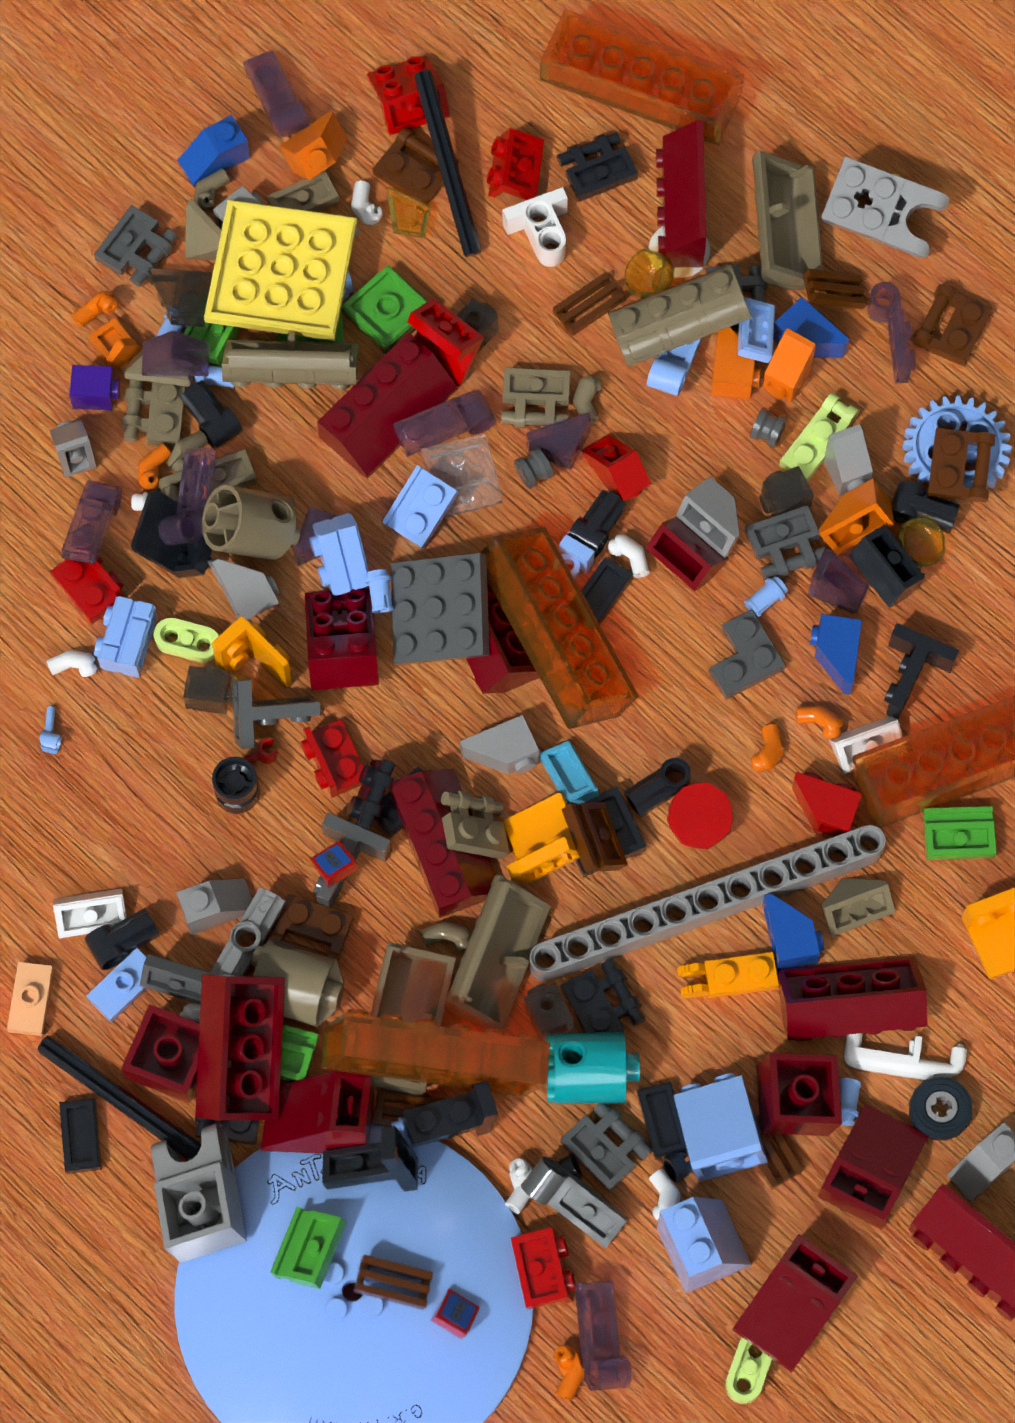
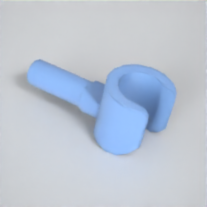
M53 706L47 707L46 724L39 739L42 751L57 754L60 749L62 736L53 733L55 707Z

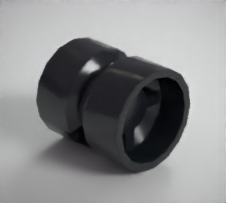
M228 757L216 765L212 773V784L219 806L233 814H242L251 810L257 804L260 796L257 774L253 765L240 757Z

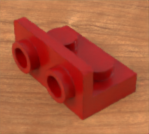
M511 127L500 137H496L491 147V155L494 156L493 164L487 175V183L490 184L488 196L495 198L501 192L525 200L537 197L545 139Z
M79 541L75 544L76 552L53 568L50 574L87 620L93 624L105 615L108 606H114L116 597H123L121 588L124 586L112 570L107 573L100 565L103 563V560L92 546L87 549Z
M342 719L314 731H311L310 727L304 728L305 740L300 741L307 760L314 759L318 770L314 771V775L320 789L327 788L331 798L361 786L362 783L359 782V777L364 767Z
M550 1227L511 1237L526 1308L529 1310L560 1301L565 1303L573 1302L572 1292L577 1291L572 1270L567 1271L564 1257L569 1256V1251L564 1235L559 1236L558 1232Z

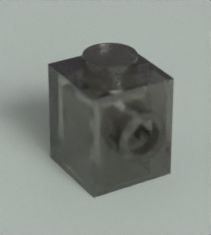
M472 298L457 314L459 318L484 336L478 352L498 332V315L487 303L481 304L475 298Z
M797 466L784 473L780 470L767 476L762 484L759 501L766 514L771 513L774 517L806 505L811 507L814 493L800 467Z
M189 665L183 694L186 709L226 714L228 703L233 704L230 671H225L223 667L218 665H206L205 668Z
M545 983L540 984L527 992L528 996L524 997V1009L541 1043L547 1041V1034L565 1033L573 1029V1017L556 983L547 986Z

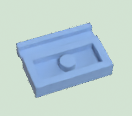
M417 465L382 523L425 549L458 496L459 491Z

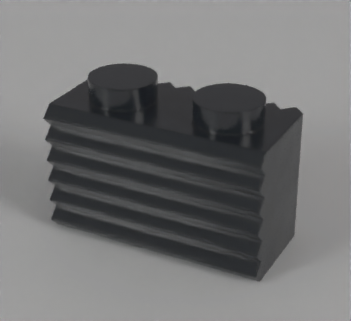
M885 525L864 536L851 554L848 555L889 608L908 598L925 578V574L921 573V568H917V563L912 562L913 558L908 557L909 553L904 552V547L900 546V542L896 541V537L892 536V531H888V526Z

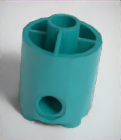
M625 1032L547 1034V1103H626V1083L640 1081L639 1053H628L626 1051Z

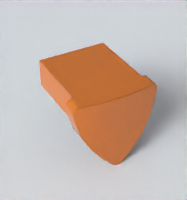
M115 317L88 335L90 343L106 361V366L112 367L113 370L129 362L142 349Z

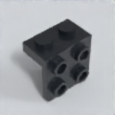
M158 490L150 491L147 494L131 542L132 550L178 578L204 575L209 566L207 561L210 560L212 549L206 544L202 533L204 510L193 512Z

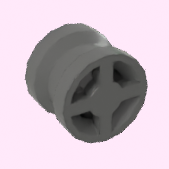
M763 407L755 420L750 438L754 440L763 439L767 441L768 446L775 448L782 436L788 418L783 415H772L769 409Z
M539 448L532 450L530 456L526 458L519 457L514 460L515 469L528 489L535 487L537 481L541 479L547 480L553 477L552 467Z

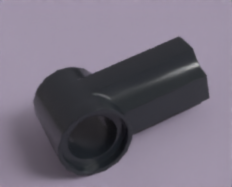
M204 380L195 382L180 395V399L198 422L199 430L205 434L208 444L214 450L243 431L232 411L228 407L224 408Z
M908 481L899 482L891 503L894 521L905 525L919 523L949 534L960 504L939 497L927 496V492L923 487Z
M602 490L583 518L579 517L574 522L567 535L595 551L594 559H596L608 541L609 532L625 511L626 503L615 493Z
M667 759L660 769L625 790L624 795L634 812L641 818L675 797L683 787L691 785L690 767L683 759ZM671 772H680L684 775V779L678 783H672L666 777Z
M144 908L113 926L106 924L96 928L84 940L100 969L108 970L120 964L128 956V953L156 939L160 934L151 916Z

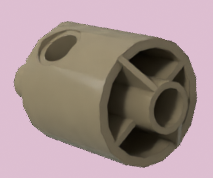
M224 484L217 487L211 493L205 504L202 516V533L206 544L212 550L274 561L281 558L289 550L290 546L296 545L300 539V529L296 526L294 500L291 496Z
M269 940L263 946L257 945L251 965L256 967L253 976L285 978L283 1017L318 1027L339 1008L345 984L337 959L300 948L287 947L272 940Z

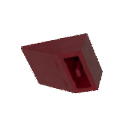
M352 589L350 592L337 596L333 595L331 591L305 593L311 691L379 685L374 613H372L370 589Z
M333 1071L280 1085L278 1120H265L261 1151L323 1154V1151L369 1144L374 1104L372 1072Z
M865 1104L832 1165L818 1197L882 1230L929 1136Z
M798 1234L732 1330L792 1373L858 1276Z

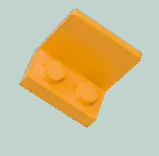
M241 616L212 642L216 666L225 675L232 669L238 670L248 660V654L251 653L285 688L292 684L290 674L292 670L289 666L288 660L290 658L288 654L278 644L272 646L265 639L266 633L256 622L252 621L249 623Z
M556 793L503 821L517 860L506 866L511 879L529 884L579 859L561 810L568 805L564 794Z
M1015 888L967 905L961 917L989 979L1015 971Z

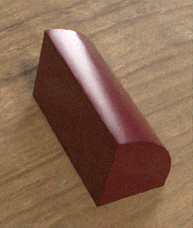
M678 517L663 522L645 547L646 550L693 591L698 590L710 581L729 559L728 556L726 558L722 557Z

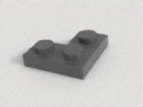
M752 610L722 625V631L736 654L710 667L709 673L725 700L785 670L783 660Z

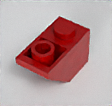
M796 772L792 790L813 830L832 837L849 832L862 793L856 792L854 787L845 783L834 785L825 782L821 776L815 773L804 772V774Z

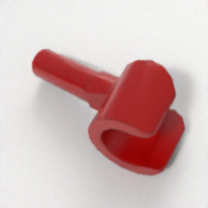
M271 738L263 739L259 743L257 751L242 758L250 763L261 761L264 764L273 763L277 758L278 751L267 754L263 749L271 747L274 740Z

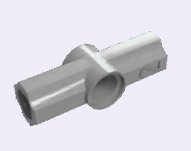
M260 887L240 922L232 928L230 939L210 973L215 975H245L251 965L257 945H264V941L285 907L286 901L275 893ZM245 933L256 935L255 943L250 947H241L238 945L241 935Z

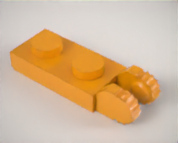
M773 952L704 961V964L693 963L677 968L679 977L689 978L701 975L706 977L707 984L688 985L680 989L681 997L687 999L704 996L715 998L777 989L779 986Z

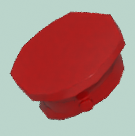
M707 782L696 783L683 787L673 798L668 808L667 823L682 845L708 850L722 841L731 832L733 811L725 793Z

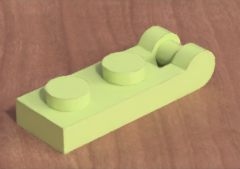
M833 392L828 395L821 408L780 460V467L806 484L824 461L829 435L849 428L860 412L855 406H847L841 402V397ZM832 412L841 417L838 423L828 418Z

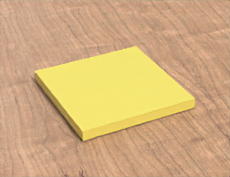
M228 200L204 314L205 322L288 334V331H295L297 336L335 341L357 228V218Z

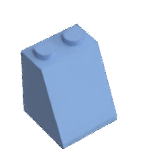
M734 1073L724 1074L714 1079L715 1083L702 1087L700 1083L686 1085L680 1089L681 1093L673 1095L691 1167L699 1182L768 1163L742 1075L735 1077Z
M692 1197L660 1211L657 1230L685 1294L751 1266L722 1199Z

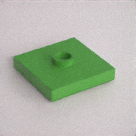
M387 265L344 302L341 311L387 353L408 332L410 333L415 329L407 323L410 313L428 301Z

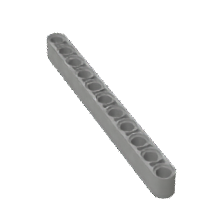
M863 826L541 942L531 950L530 972L539 981H552L759 906L763 903L764 895L773 894L777 898H781L872 865L882 856L886 842L885 834L876 826ZM866 839L872 840L877 845V849L872 851L865 850L860 845V842ZM832 851L841 852L845 856V860L834 862L828 857V853ZM803 862L808 863L812 866L813 872L802 874L796 869V865ZM768 874H774L780 878L781 883L771 886L763 878ZM735 886H743L749 891V895L741 898L736 897L731 892V889ZM709 897L715 900L717 906L713 909H705L701 907L699 900ZM671 909H678L683 912L685 917L680 921H673L668 918L666 913ZM638 921H647L651 924L652 929L649 932L641 933L634 928V924ZM612 932L618 935L620 940L616 944L610 945L603 942L601 937L605 933ZM574 944H580L587 949V952L583 956H574L568 949ZM541 956H549L555 963L550 968H541L537 965L536 960Z

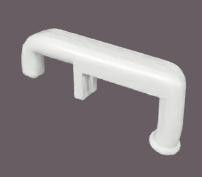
M863 1033L846 1036L844 1060L853 1069L926 1081L933 1077H955L964 1069L966 1063L967 1049L963 1048L962 1044L952 1047L950 1064L920 1059L923 1038L921 1036H915L914 1041L910 1040L908 1055L861 1048Z

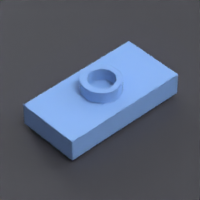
M744 297L752 318L739 323L737 355L769 363L773 353L775 305Z
M138 948L128 955L86 996L111 1023L147 989L139 986L146 956Z

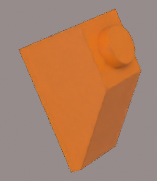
M329 111L279 147L293 173L310 181L336 162L347 137L334 112Z
M730 327L717 332L711 395L750 399L752 387L758 388L760 368L754 367L755 360L737 355L738 336Z
M788 328L784 332L765 371L763 387L766 388L771 396L777 399L784 398L792 402L811 373L816 344Z
M872 478L843 495L819 528L820 536L836 555L841 554L859 544L858 542L864 536L881 526L890 527L894 525L891 499Z

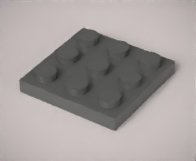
M474 553L391 563L392 606L394 607L392 611L394 664L406 665L490 656L486 554Z

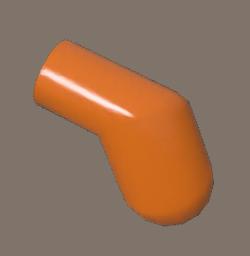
M100 291L85 305L73 312L71 317L76 325L81 328L102 312H113L117 308L118 302L113 293Z
M162 443L138 463V482L143 489L152 490L156 488L160 480L159 466L167 461L171 455L170 451Z
M796 706V723H818L824 727L823 734L826 738L834 739L841 736L842 719L827 707Z
M769 724L761 728L765 745L759 751V754H754L751 758L752 767L758 772L773 769L784 754L777 724Z
M562 1345L554 1353V1359L563 1375V1379L555 1394L571 1402L585 1375V1369L578 1352L573 1347Z

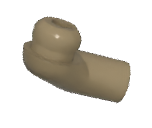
M223 168L208 175L196 184L194 202L203 211L210 210L213 207L216 190L230 182Z
M583 377L579 381L573 396V404L584 425H591L599 419L591 403L593 396L598 394L602 388V383L597 377Z
M202 431L195 432L176 442L168 459L169 470L177 473L191 467L190 463L186 461L189 454L207 446L208 443Z
M444 921L420 930L426 946L446 939L454 942V946L458 951L466 950L472 934L468 927L452 921Z

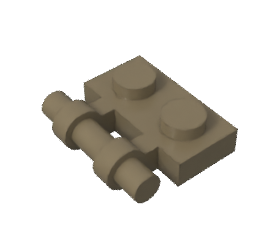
M504 368L503 403L515 404V411H502L501 424H514V428H524L525 425H537L554 430V426L567 427L568 414L555 413V406L569 407L570 371ZM526 404L545 405V413L525 412Z
M130 379L129 388L125 391L124 399L127 402V412L122 418V429L125 430L124 441L135 443L137 441V433L140 432L147 433V445L159 446L162 443L165 446L174 447L176 442L181 440L185 404L180 399V395L186 390L187 386L152 382V390L144 391L142 390L143 381ZM140 405L150 406L149 419L139 417Z
M458 790L453 793L444 792L442 794L441 803L450 806L451 812L442 818L448 849L497 859H503L510 854L504 823L493 821L492 815L499 816L502 814V803L495 802L492 797L483 795L477 798L471 797L467 792ZM468 810L474 811L475 817L469 816Z

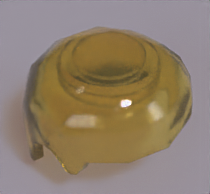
M642 249L632 256L626 266L624 276L627 291L644 299L647 296L669 289L674 281L675 270L669 257L649 249Z
M913 518L901 526L896 535V541L900 542L901 547H904V552L909 553L908 557L913 558L912 562L917 563V568H926L936 564L946 551L945 537L937 523L928 518Z

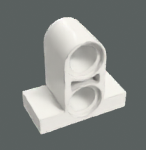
M563 187L502 209V224L507 235L524 229L541 264L554 267L561 264L565 259L566 236L557 218L567 213L568 198ZM534 217H543L546 220L535 222L532 219ZM547 244H555L558 247L555 249H547L544 246Z

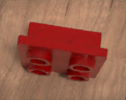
M428 56L410 57L405 62L392 66H380L375 71L367 73L368 81L380 101L386 130L389 135L399 133L404 127L412 129L427 124L414 79L415 74L423 70H430L432 72L444 118L450 117L443 82Z
M433 298L412 311L407 323L417 330L415 338L433 352L454 383L460 386L466 379L484 336Z

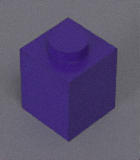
M72 365L69 396L73 409L113 410V400L119 399L120 379H115L112 367Z

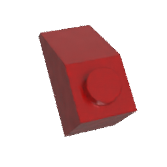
M610 434L605 435L581 450L583 456L606 488L620 496L623 501L638 496L642 489L651 484L637 451Z

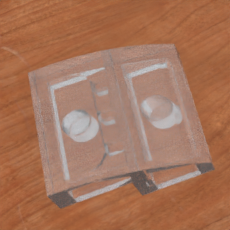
M486 434L421 449L425 470L459 491L445 517L503 503Z

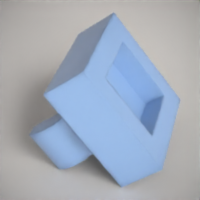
M565 535L559 544L558 557L555 560V570L558 572L564 564L572 565L573 569L569 574V579L573 581L579 576L580 571L585 574L588 573L594 564L595 551L572 537Z

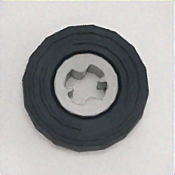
M933 1077L923 1081L914 1090L909 1102V1116L914 1127L928 1135V1138L932 1140L947 1141L959 1136L968 1127L973 1115L972 1100L968 1091L958 1081L948 1077ZM937 1101H944L943 1106L946 1103L949 1105L950 1109L946 1111L945 1117H939V1112L933 1113L932 1108L935 1107Z

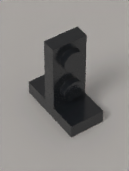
M896 623L888 646L905 653L898 669V673L903 675L898 685L893 682L891 683L884 701L889 703L886 715L893 716L899 720L924 664L928 663L951 673L959 650Z
M488 1080L474 1084L469 1093L404 1110L402 1113L412 1148L474 1130L477 1136L490 1133L498 1116Z
M396 1126L381 1128V1142L323 1151L322 1184L327 1190L394 1179L404 1192L418 1190V1157Z

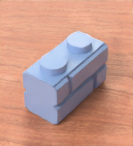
M347 513L333 517L332 520L327 519L314 523L312 526L315 536L309 539L314 556H320L322 566L317 567L322 586H328L332 594L336 596L350 592L352 589L357 590L369 586V584L365 583L369 570L358 525L353 516Z
M120 596L116 597L114 606H108L104 615L103 624L107 626L104 637H98L94 649V656L98 657L100 668L136 678L140 677L158 617L156 606Z

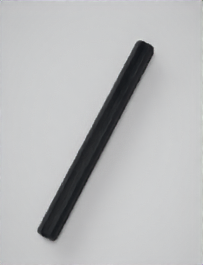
M423 70L417 72L414 79L462 251L465 257L475 256L481 251L479 239L433 75L430 70Z
M46 1036L40 1042L37 1049L41 1055L161 1141L165 1140L167 1144L182 1156L191 1160L198 1154L201 1148V1144L54 1038Z

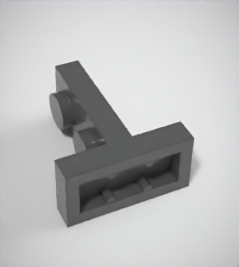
M245 674L232 675L234 740L241 749L254 748L253 721L257 720L259 725L276 724L277 719L290 718L291 722H308L311 720V716L321 715L320 701L314 696L252 701L251 679Z
M327 813L322 823L323 835L343 843V846L355 861L361 851L386 862L391 852L390 840L331 813ZM320 876L314 888V892L317 893V903L332 908L347 877L328 888Z

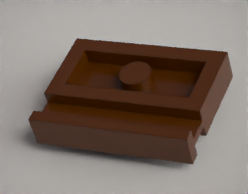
M604 802L580 803L579 805L570 803L561 809L585 872L593 869L596 872L619 871L628 865Z

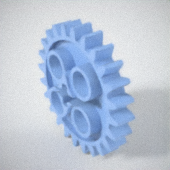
M957 395L954 404H950L947 397L944 396L941 406H938L933 400L930 401L929 411L921 407L918 411L919 418L912 417L909 424L911 428H906L904 437L907 440L903 442L902 450L907 451L904 456V463H913L909 468V475L919 473L916 483L918 485L926 481L929 483L931 468L929 455L933 452L936 428L940 425H947L952 430H959L960 425L966 423L967 432H988L996 435L995 446L991 447L987 486L993 489L996 484L995 477L1003 478L1005 472L1003 468H1007L1010 458L1007 456L1010 455L1012 446L1006 444L1009 442L1010 433H1001L1004 430L1005 422H994L997 415L996 411L989 414L984 413L986 403L981 404L978 408L973 407L974 398H970L967 404H962L960 395ZM968 445L966 463L975 467L978 446ZM965 470L963 487H973L975 470Z

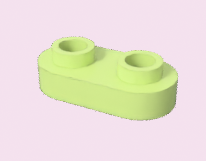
M176 618L163 619L156 625L154 640L160 651L201 663L210 662L215 659L212 642L219 635L214 629ZM173 634L178 637L174 642L166 641L169 635ZM202 643L210 645L209 649L205 651L199 650L198 647Z
M741 1338L725 1382L728 1396L739 1404H749L758 1398L772 1358L763 1352L758 1358L751 1357L748 1349L754 1345L744 1338ZM746 1380L750 1384V1389L747 1392L739 1391L736 1385L738 1381Z

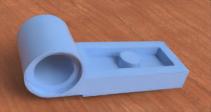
M702 338L695 340L692 344H685L658 355L650 369L646 386L678 397Z

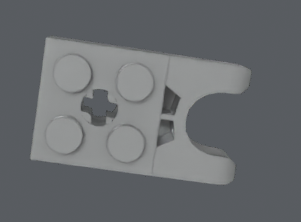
M844 157L821 219L823 223L882 245H887L919 258H928L931 251L926 241L914 236L909 231L907 226L908 218L911 213L920 208L942 211L948 207L950 198L946 194ZM863 194H869L870 200L873 201L870 206L866 204L864 209L859 208L857 198L863 196Z
M218 1123L202 1129L201 1148L198 1154L187 1162H180L178 1152L167 1144L165 1140L154 1143L151 1146L156 1179L154 1188L164 1249L180 1262L247 1242L230 1143L226 1132Z

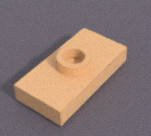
M18 962L7 1025L8 1032L43 1036L54 971L53 966Z

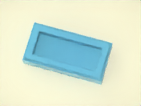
M570 740L539 753L542 765L558 793L564 794L567 804L574 803V805H579L599 796L595 783Z

